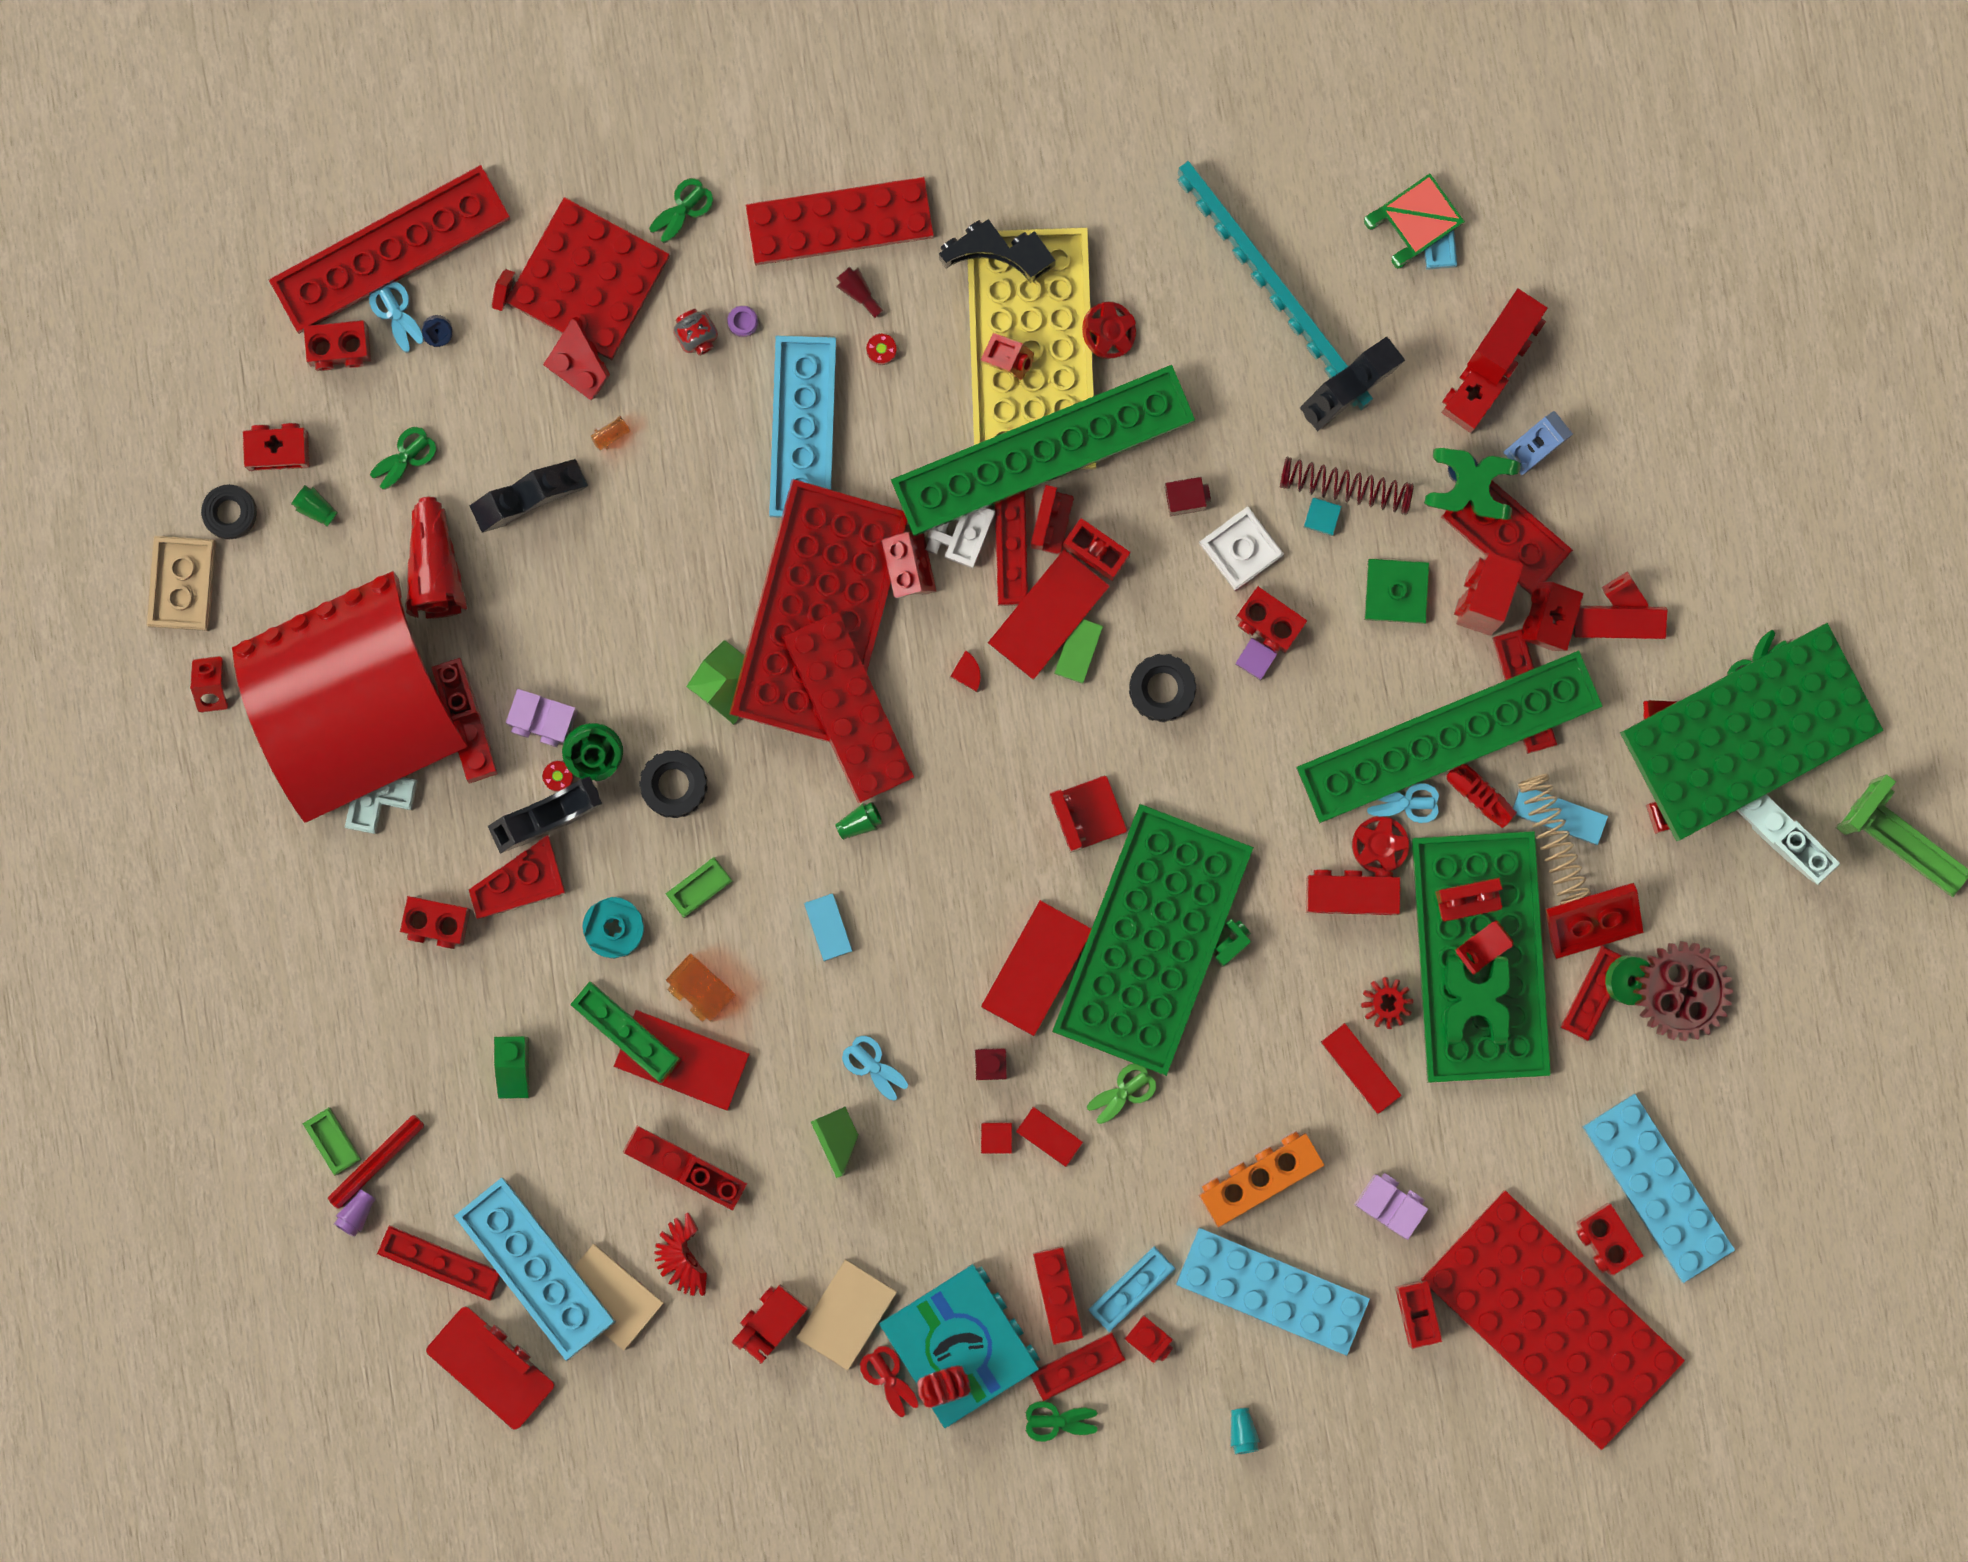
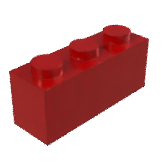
M1517 288L1467 363V366L1496 385L1503 375L1509 378L1519 364L1514 360L1517 354L1523 357L1533 343L1528 339L1531 333L1537 336L1546 323L1542 316L1548 307Z
M1314 870V875L1306 877V913L1399 915L1400 877H1393L1392 871H1375V877L1362 876V871L1345 870L1344 876H1332V870Z
M1063 1246L1034 1252L1033 1257L1053 1345L1082 1339V1329Z

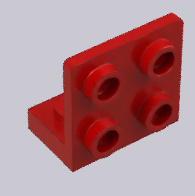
M1101 776L1064 791L1060 789L1049 794L1070 853L1121 835L1127 831L1107 776Z

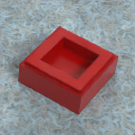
M981 1123V1154H1012V1123Z

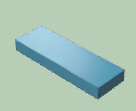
M1519 789L1513 809L1517 812L1515 816L1534 823L1542 821L1558 811H1549L1532 816L1528 815L1530 812L1554 800L1548 799L1524 804L1525 801L1543 793L1538 790L1521 793ZM1546 794L1542 797H1549L1552 795ZM1560 798L1554 804L1545 808H1560L1562 810L1559 815L1550 819H1563L1566 821L1556 831L1570 832L1569 836L1598 845L1608 816ZM1563 822L1550 823L1542 826L1553 829Z
M1153 1246L1088 1311L1110 1332L1176 1268Z

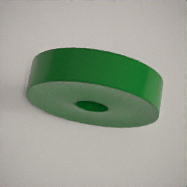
M1626 955L1619 957L1610 965L1606 973L1605 984L1609 995L1615 1001L1626 1005H1635V1002L1642 999V995L1634 993L1635 989L1642 988V984L1637 982L1635 977H1644L1645 973L1639 967H1649L1650 964L1646 960ZM1632 975L1633 981L1628 985V978Z

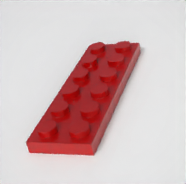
M924 177L746 204L755 266L934 238Z
M839 611L783 636L782 639L857 802L861 803L914 778Z

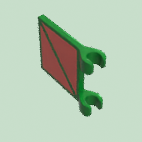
M1430 173L1364 218V224L1369 230L1375 229L1388 219L1406 244V248L1398 251L1391 258L1392 264L1396 269L1402 268L1414 257L1465 223Z

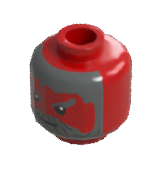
M692 309L683 313L675 320L677 324L674 326L673 333L684 352H697L698 356H701L714 348L712 343L717 339L718 331L706 312H698L697 309Z

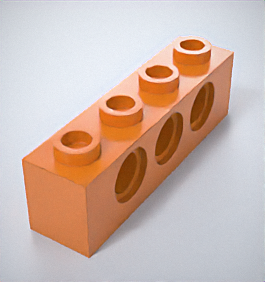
M1296 1131L1281 1140L1283 1146L1275 1151L1268 1147L1255 1155L1257 1161L1246 1167L1243 1162L1228 1171L1230 1177L1220 1182L1218 1178H1215L1201 1186L1204 1192L1199 1194V1197L1218 1228L1325 1166L1306 1133L1299 1136ZM1284 1153L1291 1154L1295 1160L1294 1167L1289 1171L1281 1170L1278 1165V1159ZM1261 1168L1267 1172L1268 1181L1264 1186L1258 1187L1253 1184L1251 1176L1256 1169ZM1231 1184H1237L1242 1190V1196L1236 1202H1230L1225 1197V1190Z

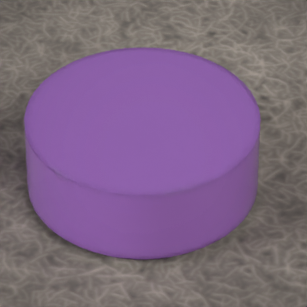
M735 307L728 315L729 329L738 337H748L758 327L757 315L750 307Z

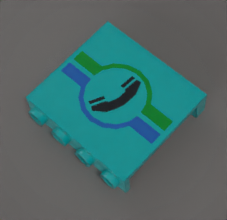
M973 1263L879 1323L916 1384L920 1378L957 1365L963 1367L970 1382V1393L963 1398L932 1408L944 1429L1039 1369L1036 1362L1040 1358L1031 1344L1025 1347L1019 1337L1024 1334L1015 1318L1010 1321L1003 1312L1007 1308L1004 1300L998 1292L995 1294L991 1293L986 1285L991 1282L989 1276L982 1266L976 1269Z

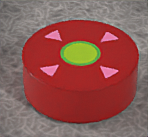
M880 333L869 339L866 351L873 363L886 365L895 358L897 348L891 336Z
M553 761L544 768L542 778L544 784L550 790L559 792L572 785L574 774L568 770L564 762Z

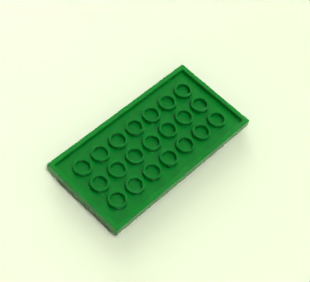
M1825 623L1621 731L1620 734L1675 840L1680 841L1884 730L1828 623Z
M1139 804L1052 1032L1167 1076L1254 847Z
M1535 831L1412 838L1427 1083L1551 1076ZM1500 878L1502 890L1499 891L1502 904L1501 910L1445 922L1442 921L1436 896L1437 891ZM1497 920L1514 942L1512 947L1501 954L1505 955L1509 962V989L1506 994L1496 998V1002L1506 1006L1509 1011L1508 1041L1505 1045L1493 1043L1489 1023L1482 1017L1472 1016L1465 1022L1461 1041L1456 1045H1449L1445 1037V1011L1448 1006L1458 1002V998L1450 995L1445 988L1446 960L1449 955H1458L1455 951L1458 947ZM1466 952L1468 958L1475 964L1471 955ZM1463 962L1465 976L1473 983H1484L1489 978L1491 962L1474 975Z

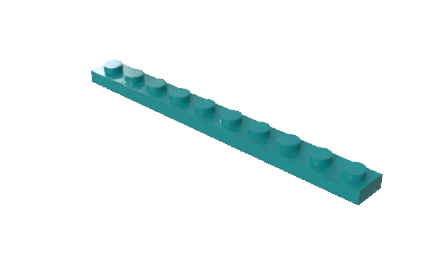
M1187 161L1180 166L1177 181L1187 194L1189 192L1193 193L1198 200L1195 204L1199 211L1205 217L1210 215L1216 223L1214 229L1223 241L1228 239L1235 247L1232 252L1242 265L1247 263L1252 269L1251 277L1260 288L1265 286L1272 295L1269 297L1272 305L1277 311L1281 312L1283 310L1290 318L1287 322L1297 336L1302 334L1308 342L1306 347L1310 354L1316 360L1321 358L1327 366L1324 370L1328 377L1332 378L1347 368L1348 365L1191 163ZM1367 391L1354 401L1351 406L1355 407L1357 405L1362 411L1371 404L1373 398Z

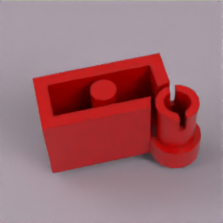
M781 1284L776 1289L772 1286L769 1287L759 1299L764 1304L756 1313L752 1309L740 1322L743 1329L731 1342L738 1349L741 1350L743 1348L760 1364L767 1357L759 1350L769 1356L808 1309L805 1304Z

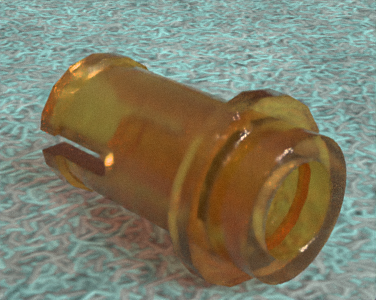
M618 416L617 419L600 430L594 429V433L590 435V438L599 451L604 448L608 450L610 444L631 431L622 417Z

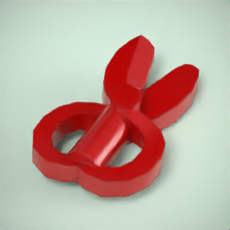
M878 1346L873 1351V1354L863 1356L860 1362V1371L864 1379L873 1385L884 1384L885 1396L891 1409L899 1417H904L905 1410L900 1396L914 1409L919 1406L917 1397L908 1384L895 1377L900 1370V1360L895 1351L888 1346ZM880 1353H886L892 1358L894 1363L892 1371ZM868 1361L871 1362L881 1377L880 1379H875L869 1374L867 1370Z

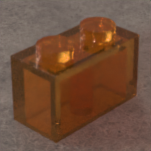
M691 953L666 979L670 984L667 990L679 1001L683 998L688 1000L693 1005L690 1011L702 1022L706 1018L713 1022L737 996Z

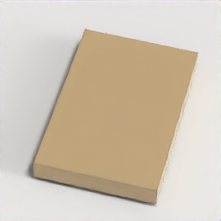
M154 536L147 627L209 631L216 548L215 540Z
M595 1244L589 1248L574 1266L578 1274L616 1321L603 1334L624 1351L664 1302Z
M845 1259L796 1338L848 1371L897 1291Z

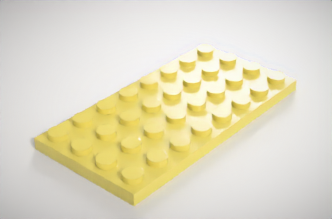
M1087 228L998 231L1009 248L1013 246L1011 242L1020 234L1026 232L1029 235L1035 231L1055 259V267L1032 283L1014 267L1001 261L987 258L968 259L974 445L1094 396L1092 351L1086 345L1082 333L1084 317L1090 310ZM993 333L1020 342L1034 352L1032 366L1026 372L1023 380L1017 379L1012 374L989 366L981 361ZM1096 463L1081 469H1096Z

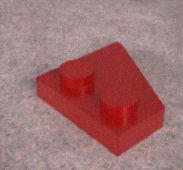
M578 317L572 318L543 365L589 400H593L607 381L610 373L604 362L599 359L595 345L592 341L589 342L581 328L583 323Z

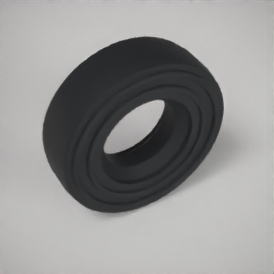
M227 484L214 488L206 495L201 507V516L206 528L215 536L222 539H236L251 530L256 520L257 508L254 499L245 489ZM232 500L240 506V516L233 523H223L218 517V508L223 502Z

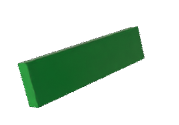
M589 981L570 1004L658 1082L663 1083L681 1061L675 1053L593 982Z

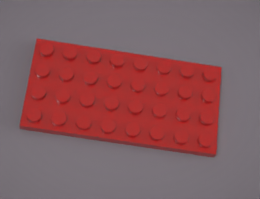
M791 480L729 715L830 743L782 637L839 611L867 672L891 583L882 540L904 533L907 519L902 510L799 480Z
M1506 1190L1501 1192L1420 1279L1428 1281L1430 1289L1600 1450L1615 1437L1685 1361Z

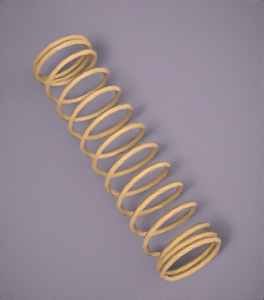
M1546 773L1524 780L1517 786H1519L1518 789H1520L1521 793L1549 788L1547 791L1525 801L1524 804L1554 799L1552 802L1530 812L1528 815L1532 816L1549 811H1558L1552 816L1533 824L1532 827L1563 822L1557 827L1538 835L1536 838L1540 839L1566 833L1562 838L1540 849L1546 850L1553 847L1571 845L1567 849L1544 860L1548 862L1559 858L1575 856L1572 860L1549 870V873L1565 869L1579 868L1568 876L1553 882L1555 885L1583 879L1575 886L1557 893V896L1585 891L1561 900L1560 904L1590 896L1591 892L1588 888L1575 889L1581 886L1586 881V878L1582 876L1572 877L1581 871L1582 866H1567L1574 862L1578 855L1564 854L1572 849L1574 846L1572 842L1559 843L1570 834L1568 831H1556L1566 821L1563 819L1550 820L1559 815L1562 810L1560 808L1545 809L1554 804L1558 799L1555 796L1542 797L1553 789L1552 785L1537 786L1550 779L1548 777L1549 774Z

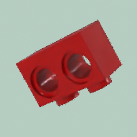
M364 320L303 326L306 361L311 367H315V370L334 369L333 365L345 364L347 368H358L364 366L363 362L371 361L369 329ZM350 339H359V348L354 352H347V342ZM323 341L329 342V351L324 355H317L316 346Z
M1259 586L1256 587L1235 618L1240 622L1238 627L1250 636H1253L1254 633L1265 639L1263 644L1275 653H1278L1280 650L1286 653L1308 621ZM1253 606H1260L1264 609L1266 616L1261 621H1254L1249 616V609ZM1279 623L1286 624L1290 628V636L1284 639L1277 637L1274 633V626Z
M407 896L400 932L408 934L406 940L425 943V939L430 938L437 940L436 946L455 949V944L464 945L471 909ZM419 912H424L427 916V924L422 929H416L412 923L414 915ZM448 918H454L457 922V930L452 935H446L442 930L443 922Z
M1611 1203L1604 1204L1576 1222L1580 1228L1576 1233L1585 1247L1588 1245L1592 1247L1596 1256L1592 1257L1593 1261L1601 1273L1607 1271L1609 1275L1613 1276L1644 1256ZM1602 1219L1606 1223V1232L1602 1236L1597 1237L1593 1234L1591 1226L1595 1220ZM1614 1245L1620 1246L1623 1251L1622 1259L1616 1263L1610 1261L1608 1257V1251Z
M1421 1280L1395 1286L1408 1346L1414 1349L1442 1342L1428 1281Z

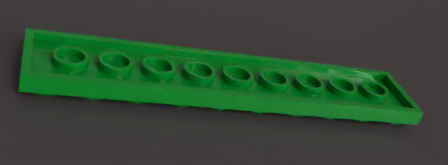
M1171 364L891 479V483L914 536H917L1195 422V418Z
M1578 650L1299 765L1296 769L1320 824L1603 706Z

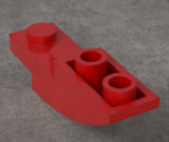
M461 658L432 666L431 668L444 707L452 721L459 720L465 730L468 747L458 751L467 782L470 784L497 775L489 739Z
M638 1125L623 1150V1153L732 1211L747 1185L746 1182Z

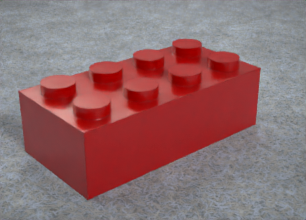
M1488 552L1483 559L1479 558L1475 565L1469 569L1464 587H1467L1468 590L1462 594V597L1457 602L1454 615L1459 617L1456 624L1491 636L1505 621L1524 564Z

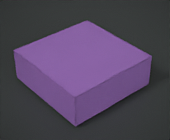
M1251 638L1235 665L1261 680L1277 653Z

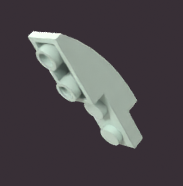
M1767 794L1737 810L1752 825V829L1816 885H1819L1840 865L1797 821L1794 822Z

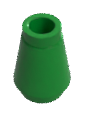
M306 485L303 486L291 503V505L297 508L296 512L327 527L338 513L314 487L309 488Z
M870 802L868 804L862 803L839 822L835 823L840 837L844 840L878 829L877 826L883 824V821L875 804Z

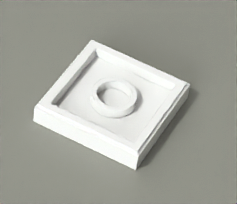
M1248 506L1199 542L1234 591L1284 556V553Z

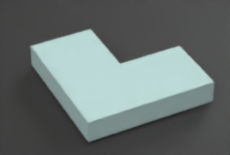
M402 777L351 801L345 828L376 834L382 805L412 810L418 780Z

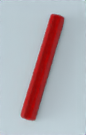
M416 1115L408 1118L328 1196L329 1202L335 1208H341L424 1128V1123Z

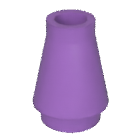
M360 1189L358 1194L336 1215L337 1220L334 1225L355 1237L358 1231L362 1232L372 1204L376 1199Z

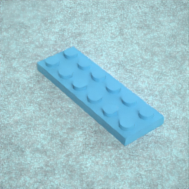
M776 336L769 517L782 518L791 480L793 479L831 490L837 341L834 337Z
M1632 1094L1582 1126L1682 1283H1685L1735 1251L1635 1094Z
M501 1177L454 1216L566 1361H569L616 1322L504 1178Z
M1198 1228L1176 1282V1285L1346 1356L1370 1300L1368 1297L1201 1228Z

